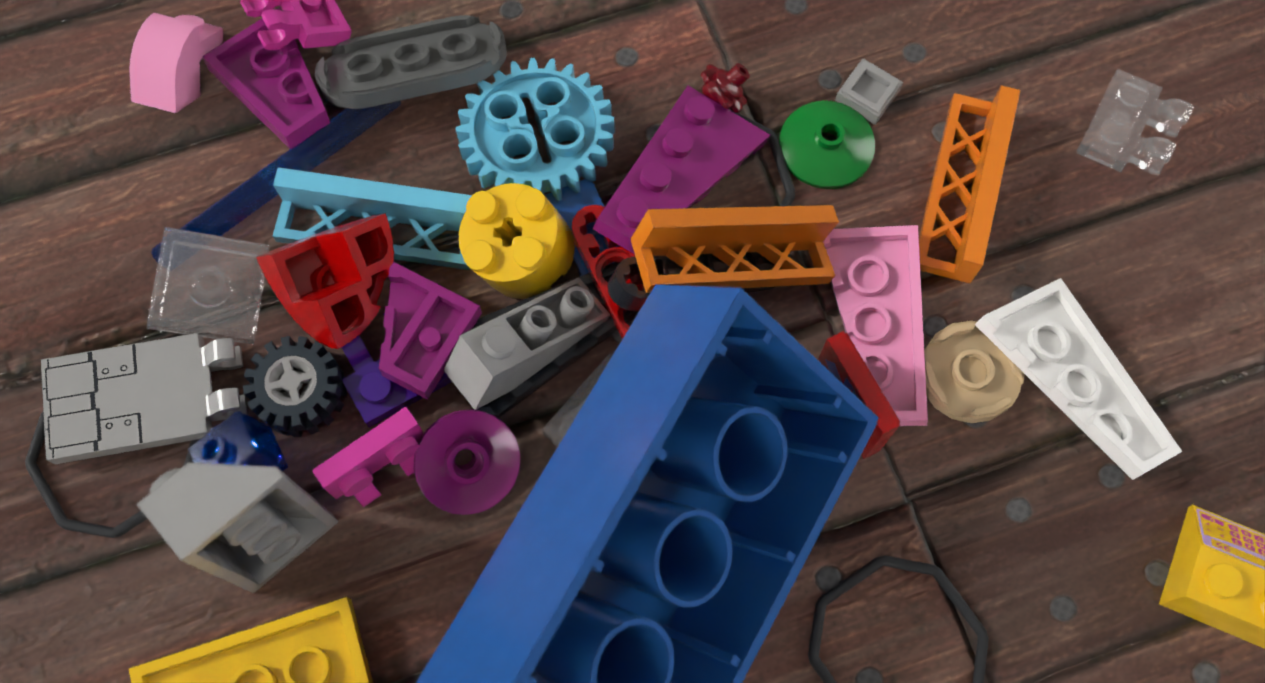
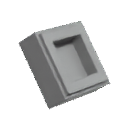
M862 58L838 91L835 101L855 109L866 120L876 125L900 91L903 82Z

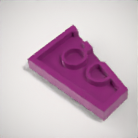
M260 19L202 56L208 70L288 148L293 149L328 125L330 120L295 39L287 46L278 50L264 49L258 37V31L268 30L263 19Z

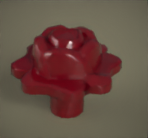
M736 63L729 71L709 64L706 70L701 73L704 81L701 88L702 94L725 109H731L736 113H740L743 110V106L747 104V100L743 95L742 84L750 78L748 70L740 63Z

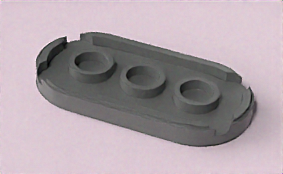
M470 15L452 16L345 40L331 49L333 55L326 61H324V57L319 60L315 67V78L321 95L329 103L342 108H368L481 82L495 74L504 64L507 57L506 43L503 31L497 24L489 21V25L482 24L479 17Z

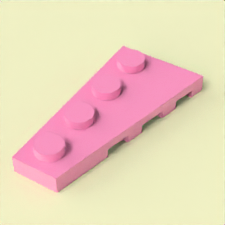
M918 225L833 229L823 243L836 275L830 283L845 333L849 335L899 418L900 426H927Z

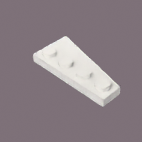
M1061 278L984 315L975 324L1132 480L1182 452Z

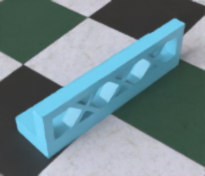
M278 167L273 186L282 199L273 233L276 242L290 244L334 228L350 216L367 218L386 213L390 228L398 223L410 224L418 234V236L402 246L393 244L394 259L464 270L470 269L466 265L461 251L460 254L438 251L431 240L446 230L459 232L462 218L466 212L467 201L472 195ZM295 208L314 210L322 219L321 222L307 231L290 229ZM324 212L334 213V214H332V215H330L329 217H327ZM421 226L430 228L424 231ZM425 244L428 249H421L420 247Z

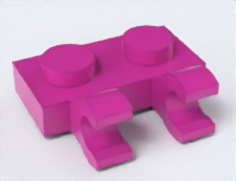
M335 0L240 1L247 16H261L268 30L258 31V37L264 49L267 50L281 49L294 39H299L303 48L336 46L350 39L352 30ZM281 6L283 11L273 8Z
M404 407L317 466L312 472L322 487L335 499L343 494L346 497L354 495L359 503L365 507L382 495L372 483L374 479L372 474L388 463L392 465L399 464L408 477L414 473V456L419 448L418 443L424 432L407 407Z

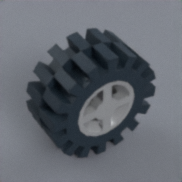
M290 336L281 337L282 346L276 347L272 341L264 345L269 353L262 357L256 352L251 359L256 365L255 370L246 368L244 377L250 382V385H243L244 395L250 399L247 402L250 409L268 427H272L276 432L283 435L287 431L293 437H302V430H307L311 435L320 432L317 425L322 421L329 426L334 421L330 415L332 411L341 412L344 406L340 396H347V389L342 381L345 375L331 353L319 342L315 341L312 344L308 337L303 336L298 337V342H294ZM303 383L308 384L304 387L300 395L299 390L302 387Z

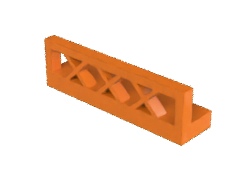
M1001 85L992 102L954 93L948 110L919 236L920 271L970 284L982 268L1019 100V89ZM960 111L986 117L984 129L969 137L958 122ZM954 136H955L956 139L958 140V143H956V144H954V145L952 146L953 140H954ZM981 141L980 148L978 150L975 144ZM965 150L975 164V171L959 178L948 162L951 156ZM946 178L949 185L943 187L944 179ZM972 183L969 193L965 186ZM955 192L965 205L966 212L950 222L940 208L939 201ZM936 220L940 228L933 231ZM962 226L961 234L959 235L955 229ZM946 235L957 251L954 264L927 257L930 242Z
M833 205L648 209L630 240L646 293H651L655 284L730 288L829 284L836 275L823 241L837 226L839 220ZM808 250L814 268H804L788 257L791 251ZM747 252H757L772 262L774 266L771 270H759L743 257ZM700 254H713L730 267L726 272L715 273L697 261V258ZM653 256H666L683 269L680 274L658 275Z

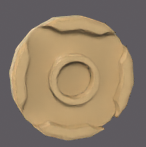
M976 321L950 324L937 332L924 350L927 398L934 408L949 418L967 423L990 421L1007 411L1019 396L1018 394L1020 393L1021 385L1024 383L1025 376L975 326Z

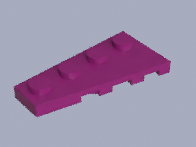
M688 85L597 218L593 230L634 254L630 239L648 209L690 208L694 203H699L724 177H729L751 154L754 155L765 145L770 134L732 111L725 109L717 102Z

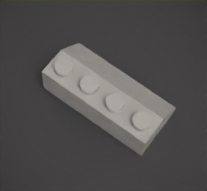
M187 463L181 469L176 468L160 476L152 484L150 494L137 504L181 561L252 593L259 590L339 522L331 512L277 467Z

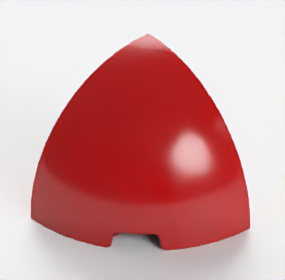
M383 213L311 235L256 257L273 292L295 322L319 343L330 348L339 349L359 336L369 326L381 306L377 305V301L382 292L384 281L389 277V268L394 262L393 238L387 215Z

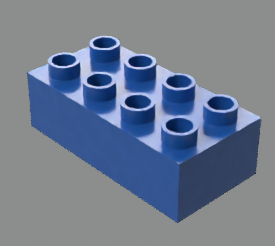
M655 284L416 683H742L871 437L879 417L742 288Z

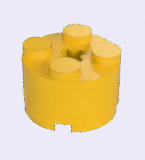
M508 183L495 186L487 191L476 192L467 201L466 212L459 228L460 251L466 265L497 291L510 298L527 299L551 289V285L561 274L565 276L570 269L575 250L572 231L562 215L540 190L524 184Z

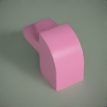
M157 13L151 14L140 27L131 52V102L177 113L199 98L200 60L203 59L202 56L223 43V28L206 24L202 18L193 15H180L173 18Z

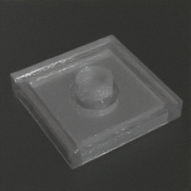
M164 227L147 319V329L186 335L198 333L201 337L213 339L233 338L234 342L254 345L265 278L256 257L269 252L270 245Z

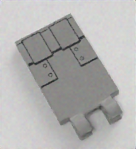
M198 333L42 359L41 372L46 460L53 464H61L213 437V421L248 416L247 397L239 395L238 388L221 389L214 393L212 391L211 372L243 367L241 346H234L233 338L217 339L205 345L204 338Z

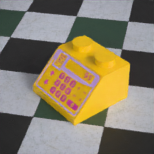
M1195 505L1189 506L1159 605L1265 649V534Z

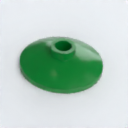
M815 101L799 107L786 119L779 137V144L789 172L801 182L821 189H837L856 182L870 167L875 153L874 134L866 119L855 109L835 101ZM822 133L833 134L838 139L828 141L823 138Z

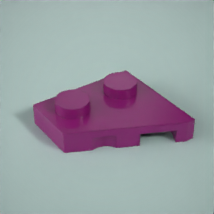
M393 262L389 268L391 283L388 306H385L383 324L385 340L381 345L379 370L383 377L428 400L445 373L444 368L460 335L472 330L482 314L480 305Z

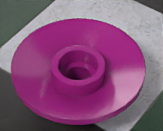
M460 410L438 419L421 437L418 443L419 448L414 456V474L424 496L441 510L460 515L483 512L499 503L512 489L520 468V450L512 431L499 418L480 410ZM464 449L471 450L472 458L469 463L465 465L455 463V457L458 452Z

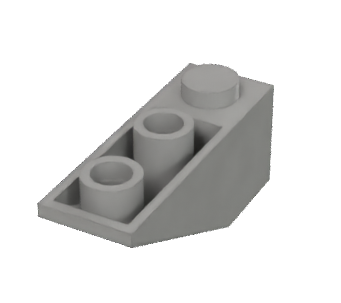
M578 277L460 335L444 368V372L473 409L477 410L517 388L610 317V314Z

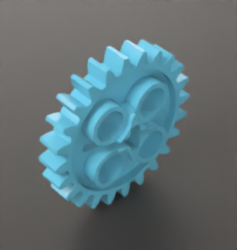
M531 58L528 69L521 70L519 65L513 61L510 66L511 74L505 76L498 70L493 74L494 83L490 84L484 80L477 83L480 95L466 94L465 98L468 109H460L458 111L461 123L460 126L456 127L460 143L458 146L462 160H466L469 174L471 176L478 174L482 188L485 189L494 183L495 186L519 183L536 188L543 194L551 191L557 201H561V188L568 186L572 191L579 193L581 192L580 177L594 182L596 180L595 166H607L606 151L613 150V133H615L610 100L603 99V87L601 85L591 87L589 73L586 72L575 79L573 64H568L559 72L556 71L555 59H550L545 69H538L535 58ZM522 98H529L532 104L539 132L544 137L545 149L551 160L548 164L544 163L541 159L532 126L528 123L527 112L521 100ZM554 102L557 103V104H555V105H547V104H549V103H554ZM504 116H512L508 119H500ZM563 141H573V143L568 145L559 144ZM521 154L527 155L526 157H524V158H522V159H513V158H512V157H514V156H516V155H521Z

